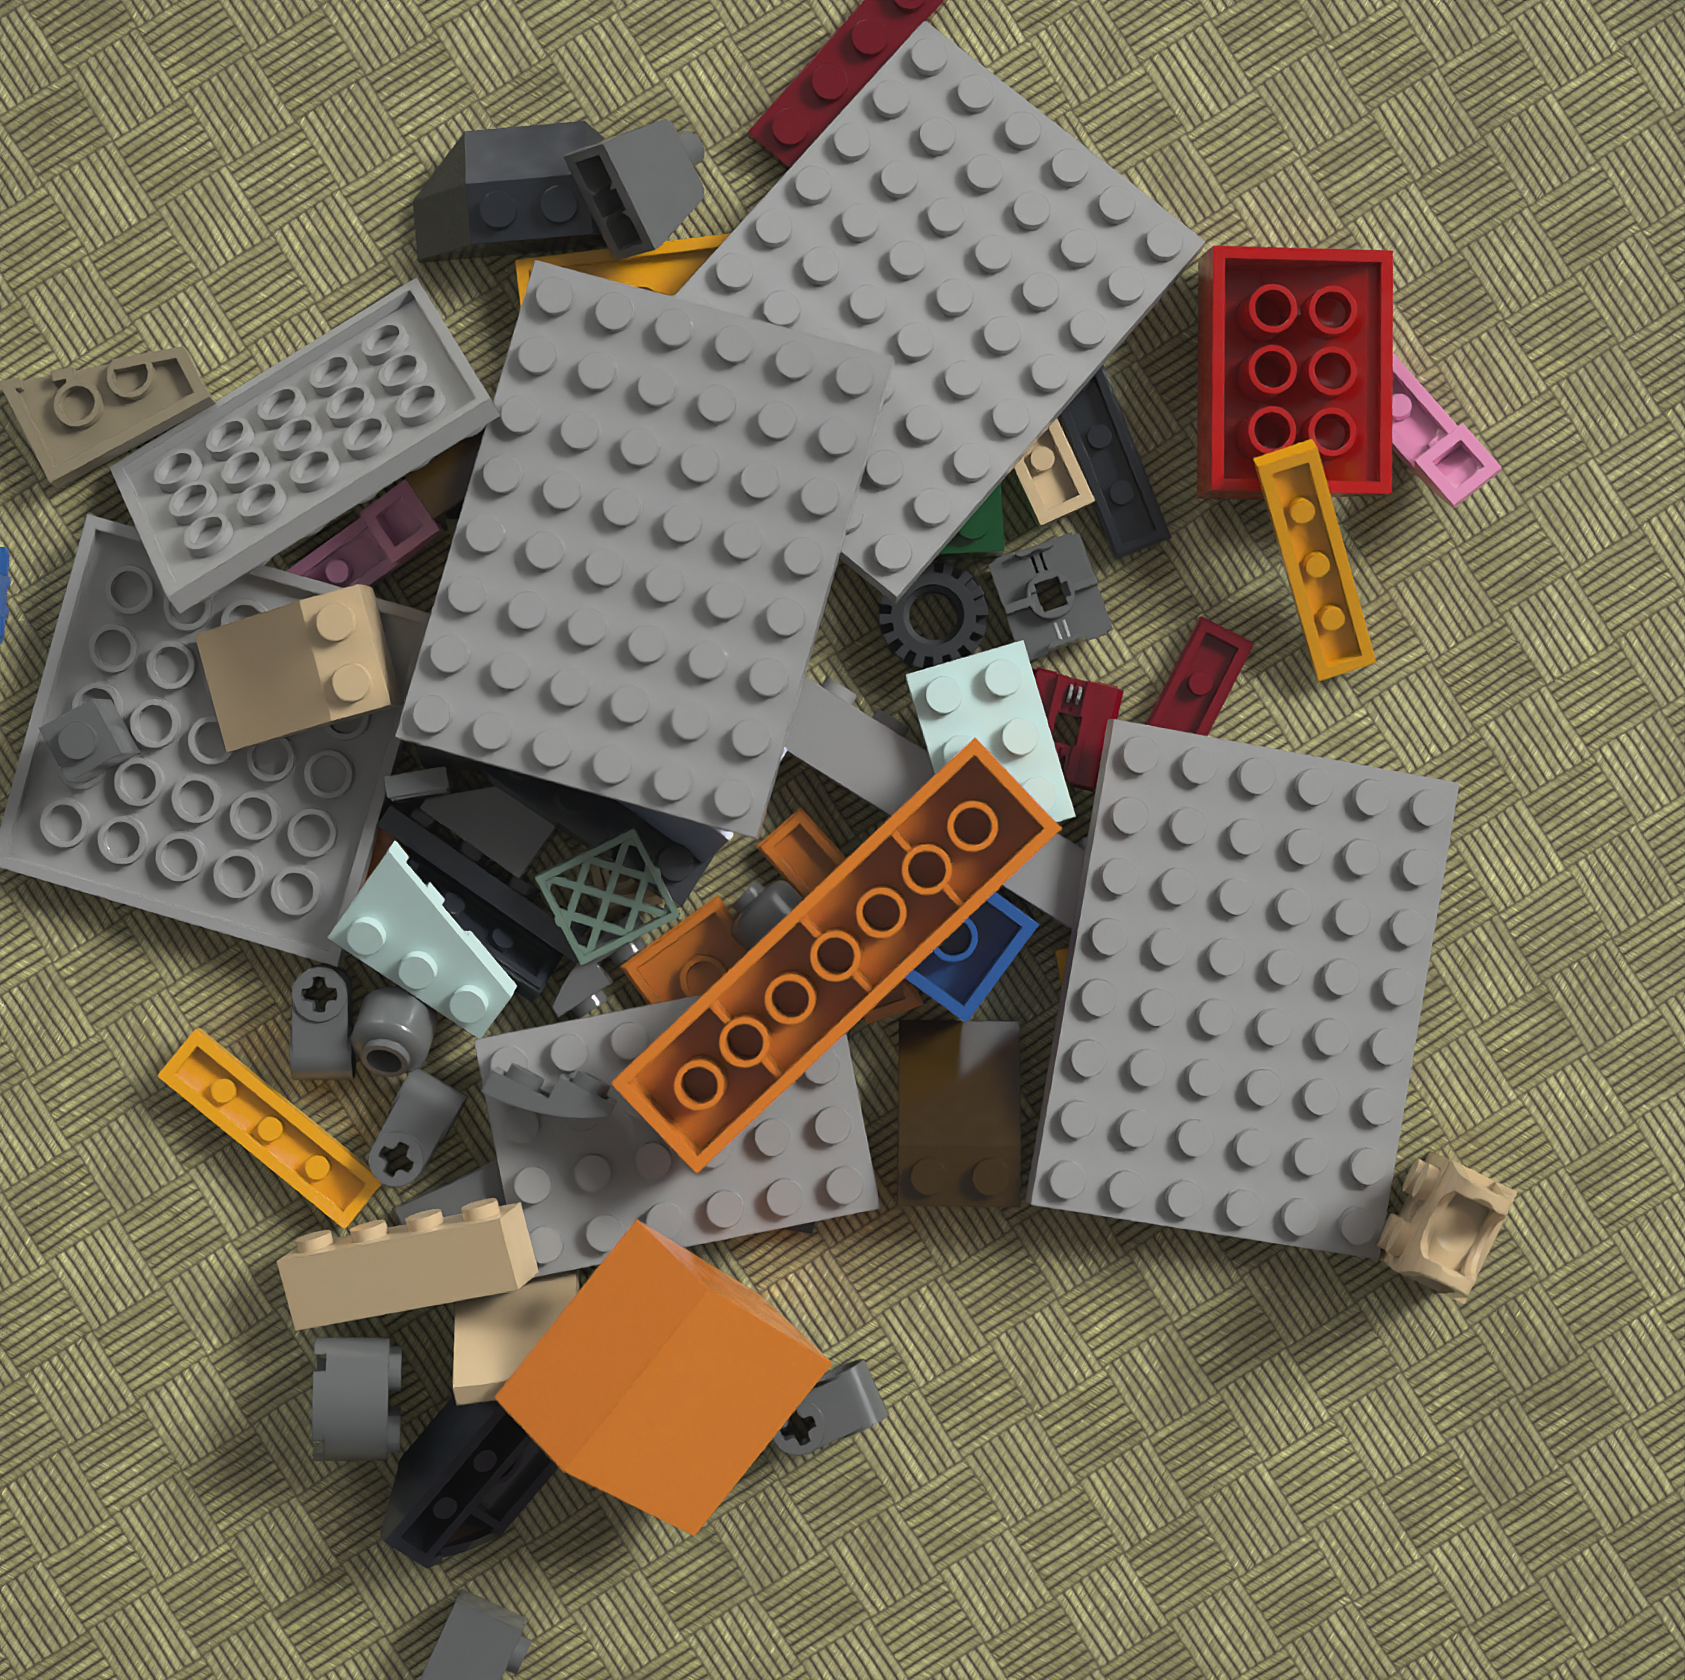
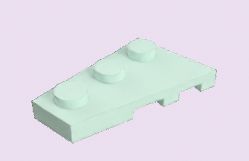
M394 841L329 934L328 939L480 1039L511 999L517 985L472 931H463L442 906L445 899L431 882L425 885L406 863L409 856Z

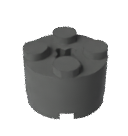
M316 1337L314 1355H326V1358H317V1371H313L312 1442L325 1443H315L313 1461H388V1453H400L401 1407H389V1391H401L402 1346H390V1337Z

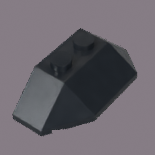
M586 121L464 131L413 200L418 262L607 247L563 156L570 152L603 141L605 138Z
M453 1395L400 1458L380 1537L383 1542L428 1569L441 1563L444 1557L464 1553L500 1537L559 1466L497 1400L457 1405L455 1395Z

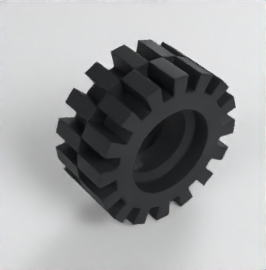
M933 560L896 604L884 594L882 596L879 609V629L882 639L884 638L888 646L887 648L893 656H897L903 664L910 668L915 667L923 670L971 656L984 637L988 617V605L985 604L984 593L980 585L977 586L973 581V576L966 570L961 571L954 567L955 564L946 561L944 563H935ZM936 593L943 595L952 602L956 609V625L952 632L942 639H925L919 636L910 624V608L919 597L925 594Z

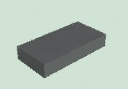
M446 766L384 776L387 798L401 804L424 801L426 798L459 792L456 771Z

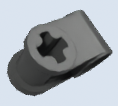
M327 963L315 965L300 974L293 984L291 994L292 1028L290 1034V1070L292 1080L354 1079L357 1055L353 1051L351 1044V1035L354 1029L353 987L351 979L338 966ZM320 977H325L326 987L336 988L337 996L329 1000L325 1008L320 1007L318 997L309 996L308 988L317 984Z
M420 1069L410 1072L389 1110V1117L371 1147L369 1167L374 1177L382 1184L391 1187L405 1186L417 1180L426 1170L439 1144H442L447 1137L468 1095ZM402 1143H405L410 1147L407 1151V1158L414 1162L412 1169L402 1168L393 1174L388 1170L391 1160L384 1155L386 1148H398Z
M865 1360L851 1361L824 1374L796 1410L801 1418L810 1415L813 1417V1419L806 1423V1435L797 1438L793 1430L782 1432L781 1429L788 1425V1421H786L773 1437V1440L779 1449L784 1452L800 1456L808 1454L839 1438L857 1434L888 1417L889 1412Z

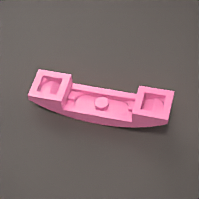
M1393 353L1392 450L1433 492L1454 509L1502 471V467L1463 423L1459 426L1456 425Z
M405 479L359 512L361 516L359 519L296 563L287 572L342 588L357 584L374 587L424 548L443 530V527L431 518Z

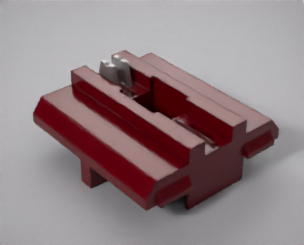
M1038 667L1037 669H1032L1051 735L1057 713L1080 719L1074 746L1054 742L1060 765L1062 757H1065L1062 766L1065 782L1073 784L1072 787L1093 792L1097 786L1108 719L1118 718L1124 690L1118 689V686L1071 678Z

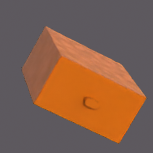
M636 1219L494 1398L564 1472L695 1536L832 1365V1362L760 1294Z

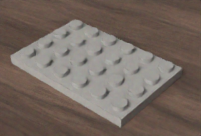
M416 277L217 400L216 404L188 418L110 466V470L164 592L179 614L195 604L209 600L221 588L250 570L264 566L273 556L300 539L319 532L326 523L350 508L369 501L381 489L405 474L424 467L433 457L460 440L476 435L486 424L498 418L501 414Z
M703 994L475 1039L474 1043L483 1088L493 1069L498 1066L508 1071L511 1063H515L544 1078L545 1080L540 1089L550 1094L563 1073L574 1078L578 1069L608 1083L611 1088L607 1096L617 1100L610 1116L568 1118L525 1110L485 1094L506 1205L521 1202L539 1271L534 1277L601 1264L636 1219L684 1248L880 1209L847 1034H844L697 1174L614 1088L611 1082Z

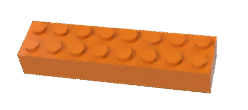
M974 737L635 1058L611 1084L696 1174L699 1173L1062 828L980 741Z

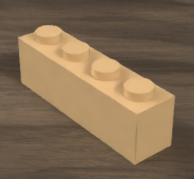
M489 1198L463 1206L461 1208L462 1214L443 1217L441 1209H432L407 1217L405 1225L387 1228L386 1220H374L351 1228V1235L332 1238L330 1230H323L297 1238L295 1240L297 1247L277 1260L295 1331L519 1290L539 1273L521 1202L499 1206L496 1198Z

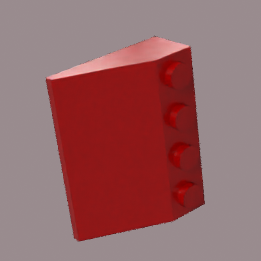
M1212 246L1198 259L1197 499L1265 500L1253 458L1310 439L1314 441L1318 448L1331 497L1391 495L1393 250Z

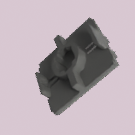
M1071 532L1050 541L1015 552V554L1013 552L995 558L993 563L988 564L1014 641L1024 640L1029 661L1049 655L1058 649L1107 635V632L1113 630L1098 588L1097 577L1092 571L1079 533L1073 535ZM1040 556H1041L1042 559H1043V562H1044V565H1045L1046 570H1044V567H1043V565H1042ZM1032 558H1033V561H1034L1036 570H1037V572H1038L1037 574H1036V572H1035L1033 563H1032V561H1031ZM1057 582L1065 605L1043 612L1036 594V588Z

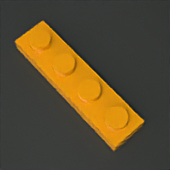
M1310 439L1253 458L1312 668L1318 681L1376 663L1316 444Z
M200 1028L195 1029L157 1075L344 1230L349 1227L383 1185L374 1177L367 1164Z

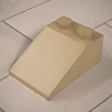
M361 584L295 601L195 634L227 753L404 705L373 587Z

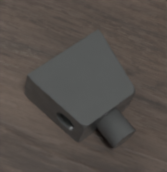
M667 119L624 132L563 156L614 261L646 253L660 247L704 199V187L694 168L704 158V147L700 139L692 132L681 131L677 133L673 123Z

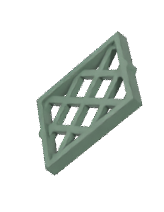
M635 826L535 875V879L555 915V923L562 928L581 966L680 917V913L661 878L660 868L654 865ZM621 843L615 862L596 857V855ZM629 845L638 848L646 864L644 871L622 865ZM582 863L577 881L558 876V874ZM590 864L612 870L606 890L584 884ZM619 873L641 880L635 899L613 893ZM648 882L656 884L665 900L663 909L642 902ZM552 883L573 889L567 909L558 906L550 891ZM581 892L602 899L596 919L575 912ZM610 901L631 908L625 928L604 921ZM639 910L658 916L633 929ZM571 921L593 927L587 947L578 944L570 928ZM600 930L620 935L595 948Z

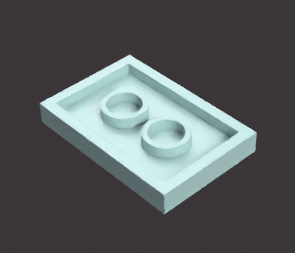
M1024 640L905 675L934 775L967 743L976 737L1055 822L1076 817Z

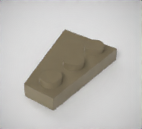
M184 346L112 359L110 364L75 370L73 367L51 371L49 376L23 381L19 377L0 381V387L49 483L56 489L216 404L195 362Z

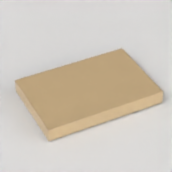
M579 1268L533 1277L519 1290L455 1301L453 1391L457 1405L496 1400L494 1398L495 1395L579 1292Z

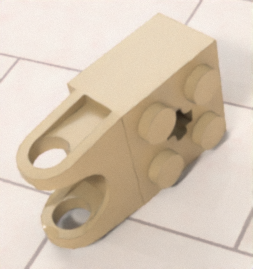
M1429 1151L1425 1161L1415 1160L1405 1178L1402 1191L1409 1195L1399 1215L1391 1213L1385 1221L1384 1229L1376 1246L1382 1248L1379 1260L1396 1272L1464 1304L1516 1197L1517 1191L1455 1161Z

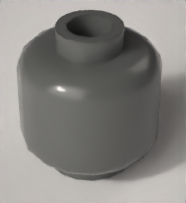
M756 881L731 906L739 914L731 926L733 938L748 952L804 898L786 881H775L766 889Z
M399 985L374 989L366 995L351 1035L353 1051L368 1070L384 1077H396L415 1071L424 1064L429 1053L438 1024L436 1010Z

